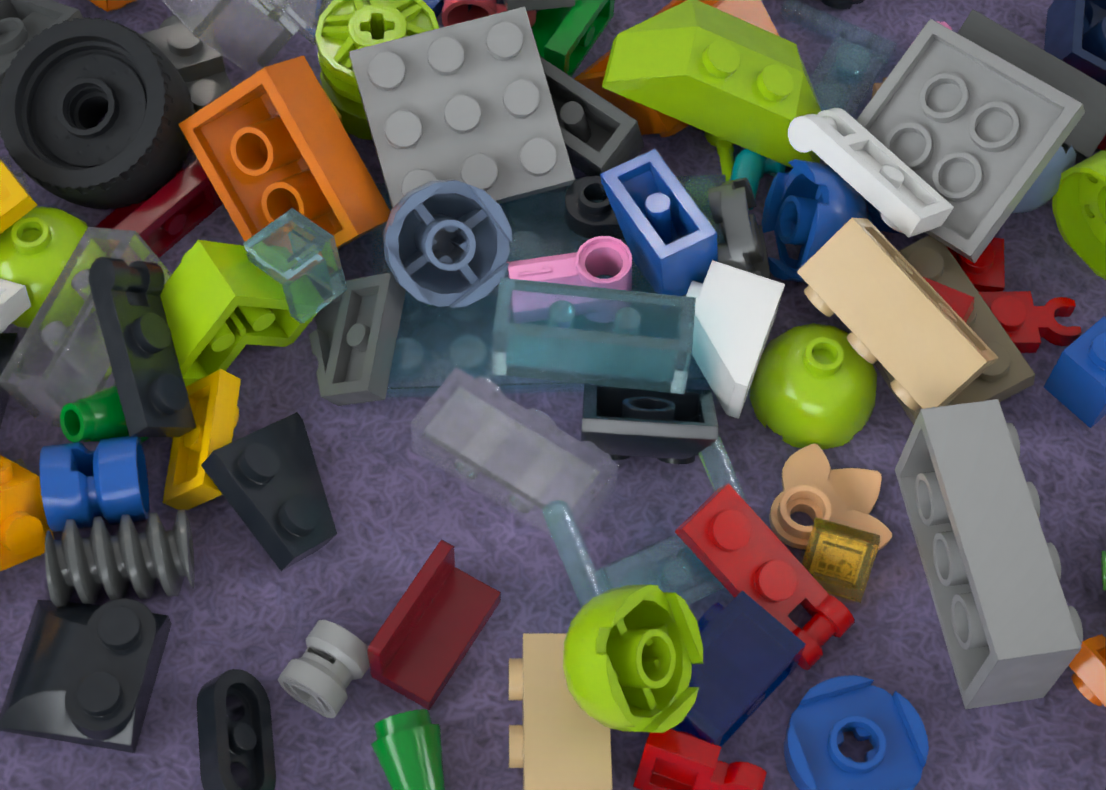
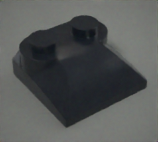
M584 382L581 442L585 446L593 448V455L598 458L625 460L631 456L653 457L670 464H689L695 461V455L706 453L709 450V446L718 440L719 426L711 390Z
M116 599L103 605L69 602L66 606L56 607L49 600H37L0 713V731L135 753L171 628L169 616L152 613L143 603L132 599Z

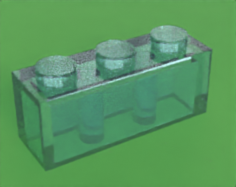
M500 278L493 327L492 374L684 394L692 355L696 298Z

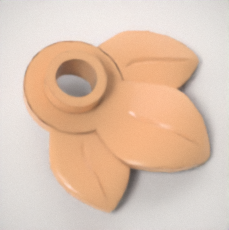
M816 443L796 451L788 458L781 472L783 492L773 501L769 514L772 531L783 543L797 549H810L818 521L875 537L870 554L879 551L889 543L892 538V532L877 518L869 515L879 496L882 481L880 472L860 468L831 470L826 455ZM794 512H804L812 518L813 524L811 526L800 525L794 522L790 515Z

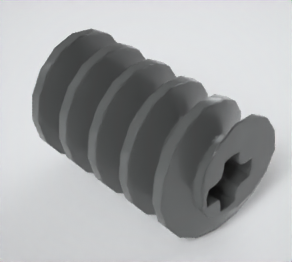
M185 510L177 511L173 528L165 531L157 512L149 514L144 533L137 532L129 514L122 515L117 535L109 534L102 517H94L89 537L82 538L74 519L66 520L61 540H54L51 532L47 531L45 537V566L51 601L56 607L66 606L71 601L75 588L83 604H95L99 598L102 584L111 601L124 599L130 581L139 599H150L154 593L157 579L160 580L166 595L174 597L179 595L185 576H187L191 587L194 589L193 540L189 518Z

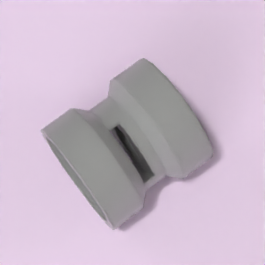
M319 620L305 640L307 650L301 658L290 660L278 677V682L295 700L324 717L335 718L348 699L346 688L350 682L361 679L370 667L368 646L347 629L327 620Z

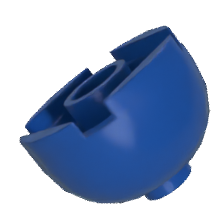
M793 159L788 162L793 166L791 172H778L772 181L765 200L761 225L763 233L774 230L780 260L768 257L772 275L786 281L806 283L797 271L852 217L867 218L872 224L873 222L866 199L829 165ZM785 244L801 245L798 260L789 258Z

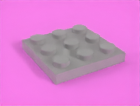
M525 6L349 51L351 65L392 209L407 192L429 181L458 180L483 189L498 204L569 186L574 183L575 177Z
M930 18L856 121L954 207L942 226L925 233L975 263L1083 117L1085 110L1081 102Z

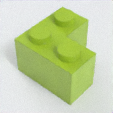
M197 240L194 246L184 254L181 263L164 284L160 295L185 387L219 369L226 371L246 344L286 347L294 343L324 306L322 299L287 251Z

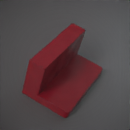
M198 159L187 168L178 170L175 174L176 176L148 200H143L139 204H131L128 207L117 208L91 229L103 250L113 258L123 259L128 266L134 261L154 263L219 208L223 203Z
M441 540L367 649L371 677L428 710L431 709L501 601V592L455 567L454 546L448 542Z

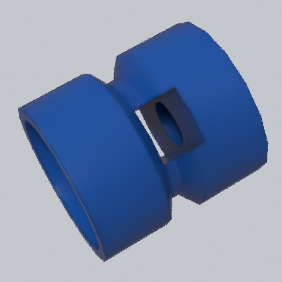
M126 436L101 439L93 451H89L81 442L42 447L39 460L41 496L46 520L52 532L64 531L65 523L68 519H74L78 529L91 528L94 517L103 516L111 525L120 524L122 515L127 514L130 515L132 522L148 521L150 514L148 471L140 437Z

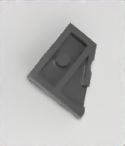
M392 272L314 286L313 288L324 302V306L315 316L317 329L309 334L312 354L318 360L316 375L320 396L337 406L385 400L406 290L396 282Z

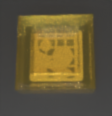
M815 517L801 564L828 594L861 603L879 548L880 535Z

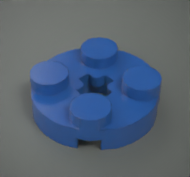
M838 676L815 685L806 693L799 706L792 713L786 729L783 744L784 757L793 782L799 790H914L921 780L922 770L926 765L929 751L927 733L916 709L898 692L895 691L891 695L883 688L873 686L874 680L862 676ZM852 731L858 741H870L873 749L866 753L864 757L865 762H854L851 757H845L840 752L839 747L844 742V732Z

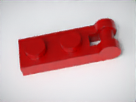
M729 483L719 487L674 531L777 646L804 670H809L823 656L821 647L832 636L840 638L855 623V619L849 609L837 598L827 593ZM799 604L812 616L802 628L797 627L788 617Z

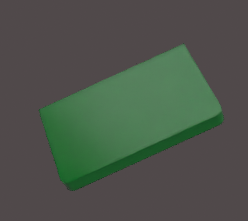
M575 0V6L539 10L536 14V22L531 27L539 56L572 77L614 16L615 0Z

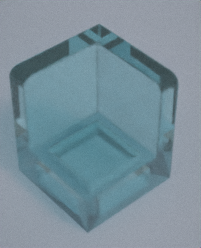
M293 208L244 242L248 260L282 284L291 317L300 323L306 322L347 290L334 236Z

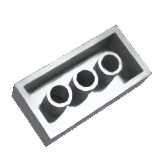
M999 399L920 409L895 468L965 709L1044 698L1081 650L1083 642L1081 619L1077 610L1073 606L1067 605L1060 584L1061 562L1058 551L1052 543H1046L1039 522L1040 500L1037 489L1032 482H1026L1019 462L1020 441L1017 430L1012 423H1006Z

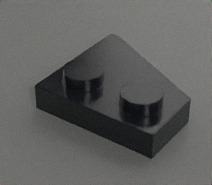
M298 412L214 450L202 463V468L280 571L318 551L337 535L304 421Z

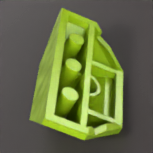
M687 0L618 33L613 40L602 88L790 168H793V166L788 162L793 159L820 163V157L813 151L803 153L795 150L788 139V127L794 118L821 112L817 97L795 43L699 0Z

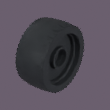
M74 18L71 21L65 20L63 23H57L49 29L42 30V33L33 36V39L25 43L23 49L16 53L17 56L10 62L11 65L6 69L5 77L1 81L0 136L11 158L38 185L68 202L94 209L109 210V208L128 207L131 204H139L143 200H148L173 179L178 170L180 171L183 161L188 157L187 153L190 151L191 146L178 124L194 114V106L191 101L190 92L176 67L148 39L128 27L107 19L105 21L101 18ZM107 113L104 120L98 124L100 118Z

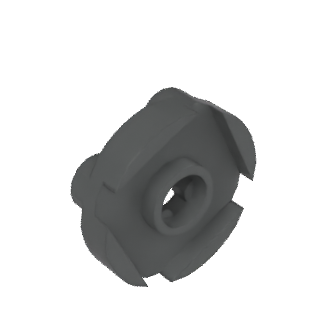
M746 177L722 182L720 186L708 188L711 213L715 224L721 223L725 241L724 243L717 244L719 263L771 279L762 225H758L754 213L749 214L748 210L749 208L757 207L748 179Z

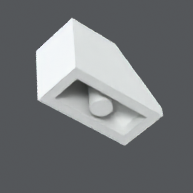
M712 260L704 283L691 282L682 307L681 316L691 319L686 340L689 351L726 415L739 419L775 321L785 284Z

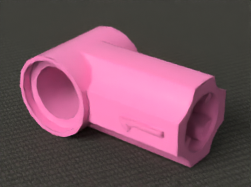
M597 236L588 239L574 253L507 262L509 264L507 270L515 318L584 309L589 314L597 317H610L626 309L632 299V254L625 243L611 236ZM610 275L613 277L608 279H599L596 276Z

